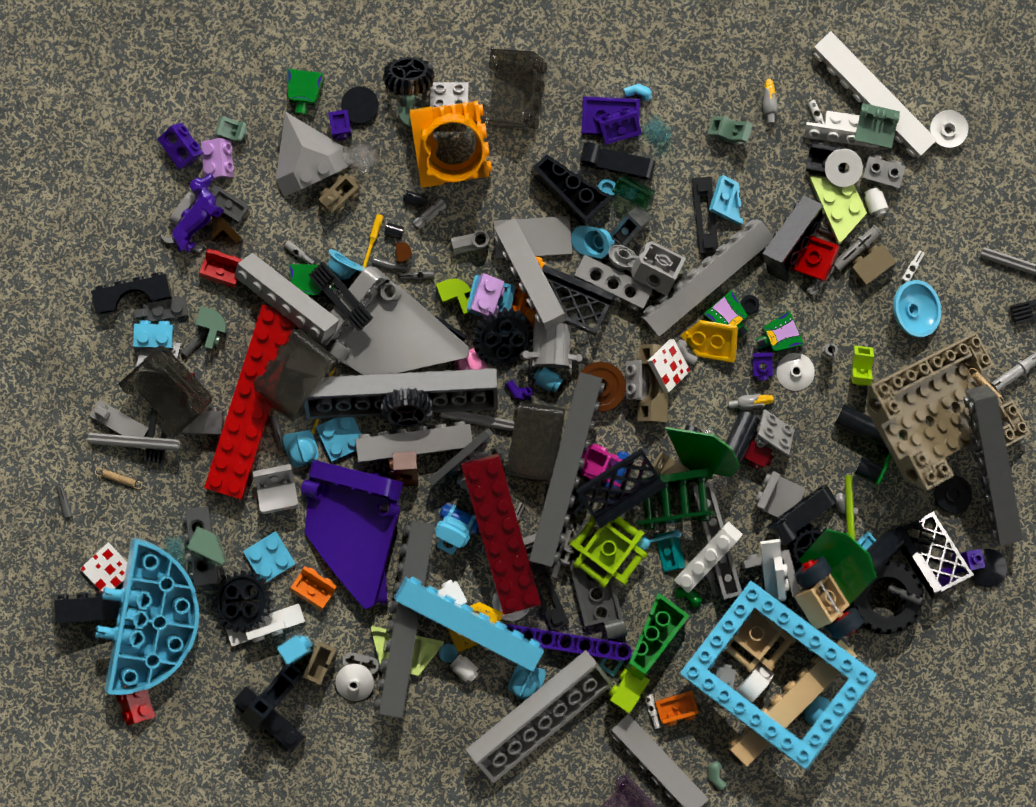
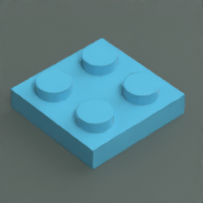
M354 417L334 418L316 426L331 462L356 451L355 439H359L358 435L362 434Z
M276 531L243 551L255 572L260 575V579L264 578L266 582L296 564Z

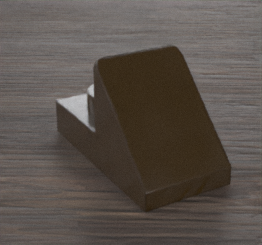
M212 215L213 242L224 232L226 233L224 237L231 244L235 242L239 245L243 241L221 216L216 218Z

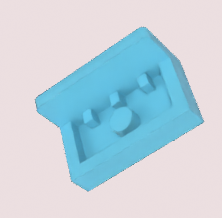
M141 320L139 324H134L133 347L173 349V330H175V326L170 325L169 321H159L158 324H151V321Z

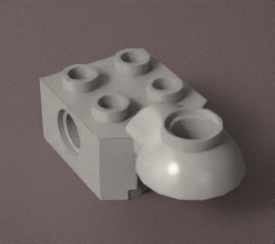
M653 241L646 243L638 256L633 250L623 245L611 246L608 253L610 265L613 269L619 272L628 270L631 272L633 279L665 295H668L686 260L685 257Z

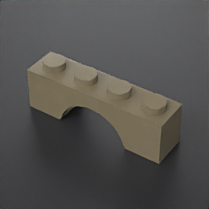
M639 345V360L642 361V367L648 374L649 390L646 397L638 402V422L667 423L668 393L663 392L648 363V360L663 345Z

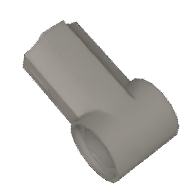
M484 231L451 238L455 255L478 249L483 250L490 244L489 236ZM478 236L486 237V242L483 245L476 243Z

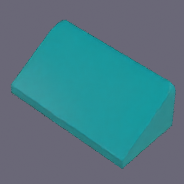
M676 530L655 535V538L672 534ZM672 537L656 541L663 572L686 567L679 538Z

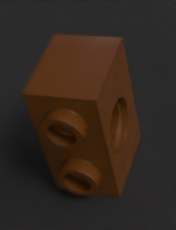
M416 451L393 453V460H389L391 479L403 482V486H419Z

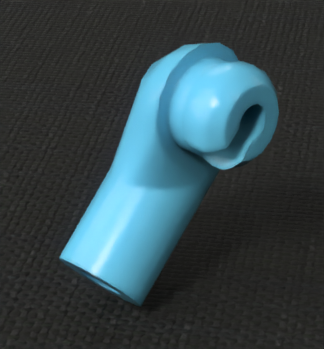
M641 84L623 88L626 97L638 94L643 101H648L652 98L650 88Z

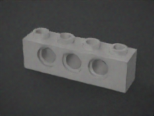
M584 255L574 275L577 279L613 293L614 301L618 303L624 301L629 304L628 307L637 312L639 309L643 311L653 288L640 283L632 277ZM598 272L601 278L598 281H594L591 279L590 274ZM615 280L618 283V287L610 289L607 285L608 281ZM632 288L635 291V296L627 297L625 290Z

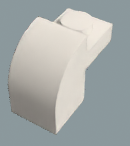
M759 662L735 691L752 703L768 686L775 674Z

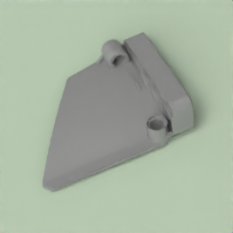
M371 266L365 268L350 286L349 291L372 315L373 319L361 331H357L341 310L335 306L330 313L339 319L336 332L321 344L313 339L327 351V356L334 362H342L362 375L398 374L465 359L469 356V347L401 286L393 283L378 268ZM393 287L394 295L390 297L389 290ZM343 295L340 300L352 312L355 306Z

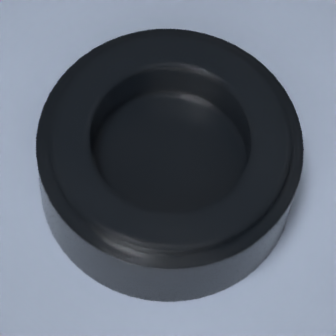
M753 295L743 297L740 302L746 314H754L759 309V300Z

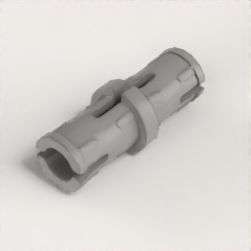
M833 343L824 345L821 351L822 357L824 359L834 358L838 347Z

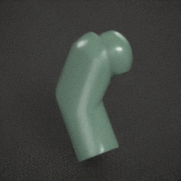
M714 761L708 767V779L721 791L727 784L720 778L721 763Z

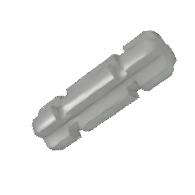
M438 199L434 206L431 205L421 214L420 218L417 217L413 221L414 225L421 229L425 226L426 222L428 223L439 214V211L446 208L445 202L442 199Z
M832 265L829 274H832L835 270L834 265ZM814 279L813 284L808 287L807 293L814 297L818 293V289L824 285V281Z

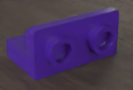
M622 108L618 113L614 114L605 113L601 115V118L597 119L605 145L642 134L637 112L634 108Z

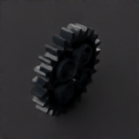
M506 307L503 308L502 312L496 308L495 314L489 311V317L487 318L483 315L484 321H477L480 327L473 329L476 334L472 335L474 340L472 345L475 348L476 354H478L481 360L484 359L486 364L490 362L492 366H495L497 362L500 367L503 366L504 362L510 366L511 360L517 363L516 358L520 357L522 352L528 351L526 346H532L529 341L533 339L531 334L534 332L531 327L532 324L527 320L528 318L525 314L522 315L520 310L515 311L512 307L509 312Z
M241 570L239 574L234 571V577L227 575L228 581L221 579L223 586H216L219 593H213L217 597V600L212 601L213 604L217 605L213 611L219 612L216 619H222L220 624L226 625L228 630L233 628V632L236 633L239 630L241 633H245L246 629L249 632L253 631V626L259 629V622L265 624L266 622L263 618L270 617L267 611L273 610L269 603H273L274 600L269 599V596L274 593L267 591L271 586L265 584L266 579H260V575L257 573L254 575L252 571L246 573V571ZM254 587L255 593L253 596H250V590ZM236 588L237 594L232 597L231 592ZM244 599H246V600H249V601H253V600H258V599H259V602H258V603H251V602H243L242 604H239V603H230V604H228V603H227L228 601H231V600H233V601H244ZM254 606L255 612L250 616L249 611ZM236 607L237 612L232 616L231 610Z

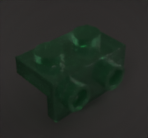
M622 174L618 178L612 192L646 209L656 191Z

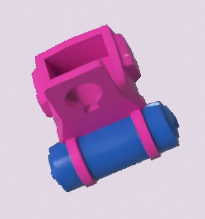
M589 444L587 452H583L581 456L585 460L583 468L579 472L582 476L592 480L628 457L629 454L624 451H618L617 455L609 453L605 447ZM627 468L618 470L617 476H625ZM605 478L602 480L603 486L608 487L611 479ZM615 480L613 488H620L622 480Z

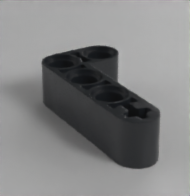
M584 142L579 163L581 166L585 167V165H588L593 169H607L612 173H626L631 177L652 180L655 160L600 148L599 144Z
M824 484L767 526V529L775 540L780 539V544L786 545L798 536L796 534L797 531L837 502V499L828 485Z

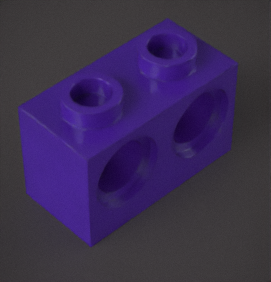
M182 123L171 125L157 139L178 169L189 167L203 154L199 144L192 138L189 130Z

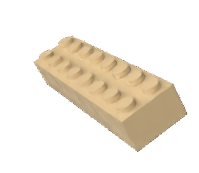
M841 639L832 640L853 657H857ZM817 654L810 660L812 664L808 668L803 667L796 674L798 678L795 681L790 680L783 687L785 691L781 695L776 694L769 701L771 705L767 709H761V711L784 728L840 674L831 664L827 665ZM745 725L742 728L744 732L740 736L735 735L728 742L730 746L727 749L743 765L748 766L770 743Z

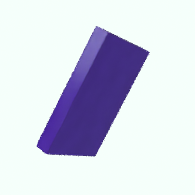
M583 96L581 135L602 136L597 119L601 118V115L605 113H618L622 108H634L639 120L640 99Z

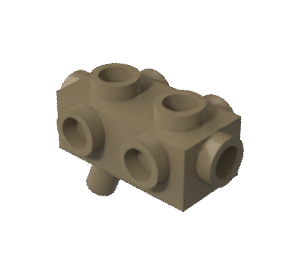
M347 173L344 176L339 175L333 181L334 185L330 189L325 188L319 194L320 198L318 200L321 203L319 207L326 214L329 212L332 215L335 212L340 214L346 208L344 204L348 200L352 202L359 196L360 193L358 191L360 187L358 184L360 182L353 175L350 177ZM349 186L350 190L348 192H344L343 187Z

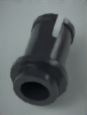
M406 190L403 202L419 205V208H422V206L426 207L428 196L425 193L419 194Z

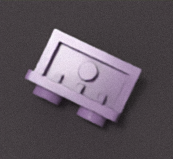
M217 138L202 141L204 177L210 173L214 179L234 177L231 140Z
M485 273L481 274L469 310L484 315L487 318L489 317V311L495 314L496 308L499 307L497 305L498 299L502 297L505 290L503 287L505 281Z

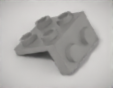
M291 464L253 471L261 514L298 507Z
M775 471L771 472V474L767 473L763 481L765 487L762 492H758L755 498V502H757L755 507L778 518L801 501L805 488L781 477Z

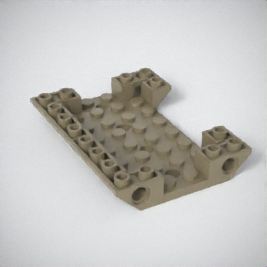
M977 332L869 386L867 410L903 478L924 491L954 476L945 457L972 443L970 439V433H973L972 427L967 422L969 410L965 407L963 397L966 396L965 390L980 386L972 378V375L977 371L988 383H991L985 370L994 366ZM999 398L998 402L1000 403L999 407L1007 447L1031 434L1014 401L1011 400L1002 404ZM951 405L956 408V413L952 410ZM925 418L929 420L930 426L926 424ZM899 432L902 433L904 440L899 437Z

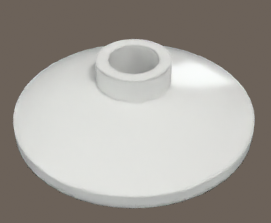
M945 110L933 118L930 125V133L937 139L936 143L945 148L957 147L964 142L968 135V123L960 113L953 110ZM950 127L951 133H946L945 128Z
M791 353L780 360L776 373L783 387L792 391H800L812 383L815 370L813 363L807 356L800 353ZM794 368H798L800 370V373L798 375H795L793 373Z
M349 664L340 669L336 676L335 684L339 694L345 699L361 701L371 694L374 687V678L366 667L360 664ZM355 682L357 687H352L350 683Z

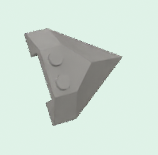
M285 112L276 181L284 197L353 165L344 146Z

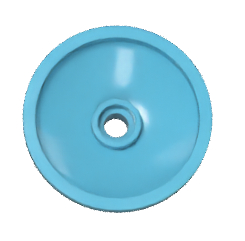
M920 280L908 281L899 287L894 297L893 310L900 328L913 337H925L933 333L941 319V304L935 290L929 284Z

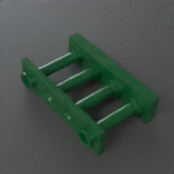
M704 468L659 475L666 486L661 490L663 517L653 519L651 497L643 501L645 520L637 521V525L643 527L644 530L656 529V526L692 520L706 522L711 521L712 517H717L716 512L708 510L705 484L707 480L713 479V472ZM690 482L698 484L700 512H689L687 486ZM670 485L679 486L681 515L671 516Z

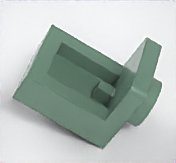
M220 116L214 134L238 142L244 139L247 133V123L237 122Z

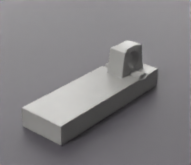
M101 400L98 401L90 414V417L124 436L145 437L149 429Z

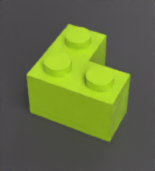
M624 669L619 676V679H621L618 686L613 685L608 695L611 696L609 698L610 701L630 713L650 680L644 677L641 681Z

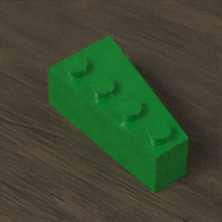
M659 592L626 670L641 681L690 616Z

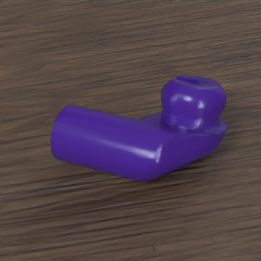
M513 380L505 384L513 398L517 400H528L533 395L531 388H518Z

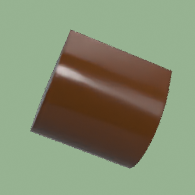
M397 242V263H407L412 257L411 248L407 243Z

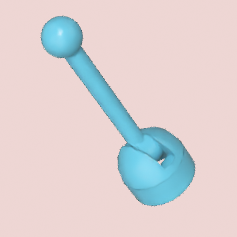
M676 530L672 534L652 539L643 535L637 546L642 550H646L652 542L672 537L679 538L682 533L680 530Z

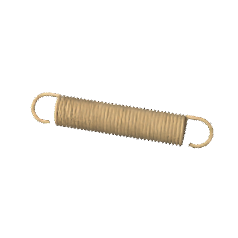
M978 371L972 375V378L980 386L988 385L997 394L998 399L1001 395Z
M103 469L100 477L135 488L136 480Z

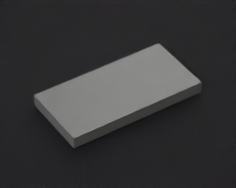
M570 216L516 219L535 257L572 255ZM509 220L494 221V228ZM495 241L496 259H505L502 251H504L502 245L498 246Z

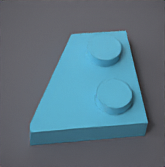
M724 175L719 176L709 211L737 225L743 224V218H740L739 207H741L739 183Z

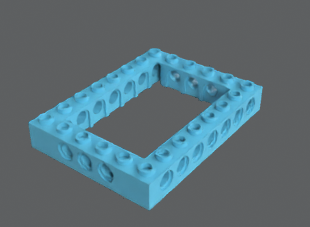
M752 581L744 588L680 672L684 679L806 771L877 679L875 672ZM754 608L764 618L768 617L779 629L782 628L788 632L795 641L798 640L803 643L811 653L815 652L827 665L831 664L842 676L845 675L849 678L802 741L707 670L716 664V659L723 650L726 651L727 645L735 634H739V629L747 619L751 618Z

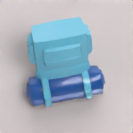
M446 503L442 506L440 518L443 521H439L435 528L436 536L440 538L437 548L453 555L457 547H464L469 542V534L475 535L480 530L476 515L472 516L460 510L454 504ZM443 541H446L454 546L451 548H447L444 546Z

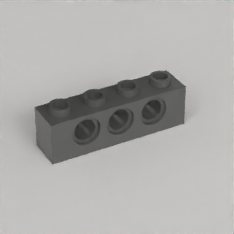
M210 507L185 509L186 514H183L184 526L187 525L188 533H185L186 545L190 543L195 533L193 526L197 522L202 523L203 529L213 533ZM187 552L188 563L192 564L193 570L190 571V579L194 586L219 584L218 567L209 563V558L205 556L202 559ZM202 560H205L208 564L205 571L198 569V564Z

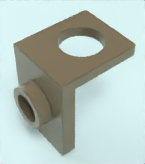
M662 452L659 453L652 465L660 475L689 470V468L669 458ZM663 459L661 465L658 467L660 460Z

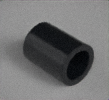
M387 222L384 235L401 240L404 227Z

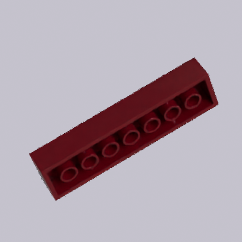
M499 454L462 463L461 466L503 614L506 615L541 605Z

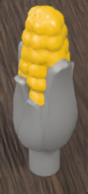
M767 79L764 85L763 111L767 115L768 124L775 123V114L778 112L776 92L771 79Z
M760 393L743 395L737 400L728 401L729 409L751 410L773 403L774 397L772 395H761Z

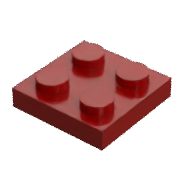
M809 235V243L806 250L800 251L797 259L799 262L795 268L791 267V270L825 282L840 247L837 244Z

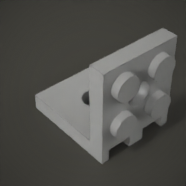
M789 550L781 551L782 563L787 564L788 576H784V579H788L789 597H795L800 591ZM757 554L745 556V561H741L742 569L762 565V556L758 557Z

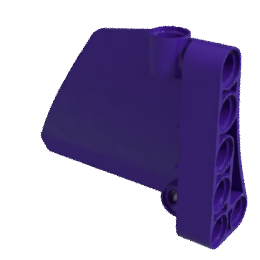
M312 460L309 479H306L301 486V494L306 496L308 504L305 534L356 600L365 609L372 608L376 604L400 513L398 502L403 482Z

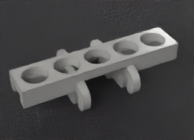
M563 527L562 533L565 534L562 546L558 545L556 552L560 553L558 562L553 564L552 568L550 567L548 573L551 577H557L561 564L565 566L570 564L568 559L570 553H574V551L572 550L573 547L568 545L572 532L569 528ZM562 550L566 551L564 559L560 558Z

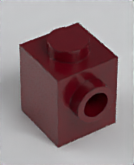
M751 441L743 459L749 462L748 465L759 470L760 467L765 468L766 465H770L774 457L771 455L773 450L765 446L760 448L755 441Z

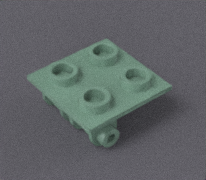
M862 103L854 140L892 148L900 111Z

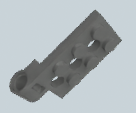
M586 557L583 562L603 577L607 575L608 572ZM577 559L569 561L584 626L604 622L608 641L626 637L627 631L613 578L603 589L599 586V582L588 580L584 571L573 566ZM595 588L602 591V597L598 600L593 599L591 596V591ZM604 607L607 615L604 618H598L596 616L597 608Z

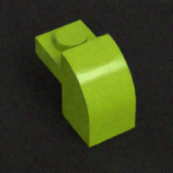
M448 279L436 284L443 304L458 299L464 316L471 314L467 312L469 297H465V295L470 294L471 289L464 281Z
M854 345L850 372L852 384L858 386L872 385L873 348Z

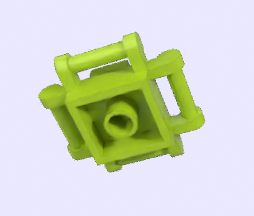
M591 515L589 517L590 520L577 538L570 542L573 548L581 552L573 566L576 569L580 568L599 582V586L603 589L612 577L626 585L629 581L627 579L641 560L648 556L644 550L637 546L645 532L641 529L637 530L624 519L618 517L612 522H615L634 536L632 541L610 525L612 522H610L601 529L599 528L584 548L581 544L597 524ZM631 551L636 552L637 554L624 572L619 574L617 570ZM586 557L608 572L607 575L603 577L583 562Z

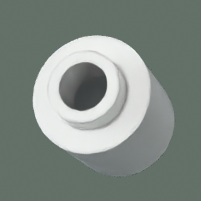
M879 187L866 191L864 199L870 215L879 217L886 214L885 210L888 209V205Z
M461 654L450 665L453 671L465 683L468 680L472 682L479 674L476 672L479 668Z

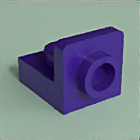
M348 110L328 112L333 139L337 138V140L341 141L348 139V136H352Z
M981 549L960 553L970 570L985 567ZM952 554L953 562H955L956 557ZM955 568L957 573L965 572L964 569Z

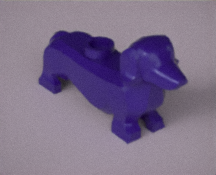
M211 173L203 179L195 178L190 183V188L196 197V202L191 209L183 211L181 214L182 219L174 228L172 240L175 242L179 252L182 250L190 252L196 245L194 242H190L193 234L204 227L210 221L212 215L218 218L224 211L221 207L216 206V198L208 189L214 179Z

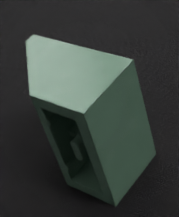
M197 527L187 547L191 549L190 554L202 559L205 556L209 558V563L218 567L227 565L228 561L220 537Z

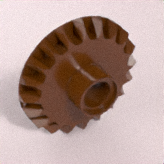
M594 362L587 365L581 371V373L602 378L601 382L606 386V390L602 395L597 396L596 402H600L597 412L611 410L622 401L625 395L626 383L623 374L617 367L607 362Z

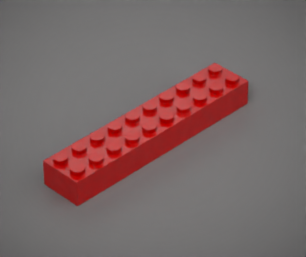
M262 304L204 486L205 489L240 500L244 498L298 328L295 323L273 307Z

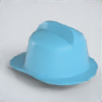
M579 226L574 229L571 235L572 245L577 252L595 258L606 257L610 247L615 243L609 232L602 228Z
M328 250L331 257L327 266L339 279H349L357 270L362 272L365 267L349 260L338 251Z
M310 430L284 434V447L289 461L294 467L299 468L312 463V460L318 459V448Z
M518 664L509 682L508 690L517 698L525 701L541 688L546 676L545 669L535 667L532 672Z

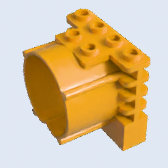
M478 100L410 110L421 188L443 185L448 182L489 177V172H492L491 161H487L486 158L490 157L488 142H484V138H487L485 123L481 124L480 116H484L483 105H479ZM451 122L461 123L473 130L476 137V147L473 154L466 161L459 164H448L439 160L436 156L438 142L433 136V131L442 124Z

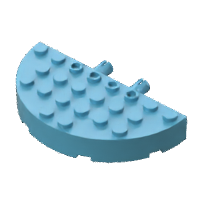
M132 537L123 588L119 590L104 587V593L102 594L103 600H114L120 603L116 626L110 628L97 625L96 630L98 632L95 634L96 638L112 639L113 641L105 691L107 694L114 695L132 694L133 692L147 690L173 674L183 663L182 661L188 652H190L199 624V605L196 591L183 567L160 547L145 540Z

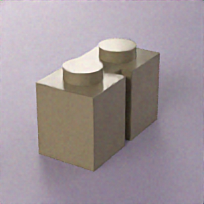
M883 244L879 247L874 245L867 251L869 254L866 257L860 256L852 262L854 266L851 267V271L864 287L896 263V260Z
M319 641L303 677L321 685L328 670L325 665L331 664L337 649Z

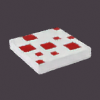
M669 339L648 360L664 393L670 392L690 372L674 339Z
M108 542L80 569L100 591H103L104 587L116 589L124 581L127 561Z

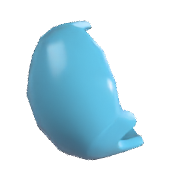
M817 696L803 710L805 721L813 726L831 702L825 697Z

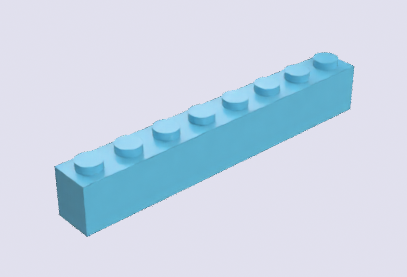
M411 577V579L404 578L395 595L397 602L533 672L544 652L542 647H540L541 643L534 639L529 641L523 638L524 634L517 630L509 631L506 629L507 626L499 621L496 623L490 621L488 615L482 612L479 614L473 612V608L463 603L462 606L457 604L455 598L447 594L445 597L438 594L439 590L430 585L428 588L421 585L422 582L415 577Z

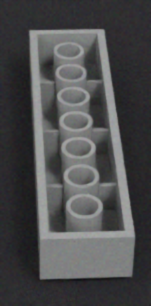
M585 650L469 746L466 751L488 778L495 783L611 687L613 683Z

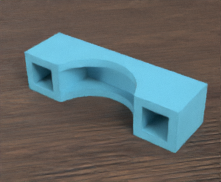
M296 635L277 647L287 664H294L313 651L311 647L314 645L308 636Z

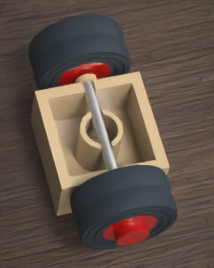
M819 557L805 562L802 565L803 567L795 573L796 579L803 588L795 596V599L808 618V621L816 629L826 625L834 639H840L853 634L863 624V618L856 608L845 610L849 603L831 576L832 568L824 557Z

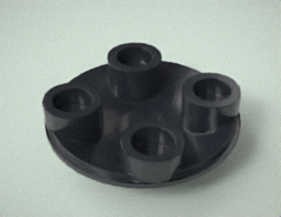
M982 549L985 567L971 570L974 574L972 580L980 586L993 587L1004 580L1007 574V562L998 551Z

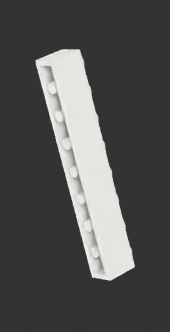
M831 31L814 46V57L819 62L823 61L827 65V70L833 76L837 75L841 79L840 83L844 88H850L854 92L853 96L858 102L900 111L894 139L900 144L903 142L907 147V152L912 157L916 156L919 158L937 141Z

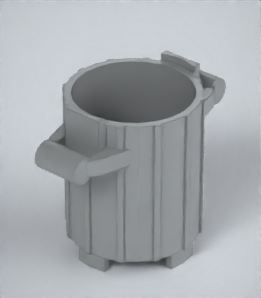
M535 319L533 352L524 351L520 354V358L522 360L530 359V367H567L569 370L572 369V361L574 363L580 362L582 355L570 354V325L559 323L545 330L543 324L539 326Z

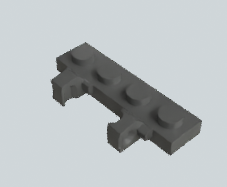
M490 429L483 431L428 479L432 485L437 483L441 485L449 478V474L452 477L455 476L462 467V461L466 458L470 460L477 454V450L482 452L488 447V444L492 441L490 437L494 435Z

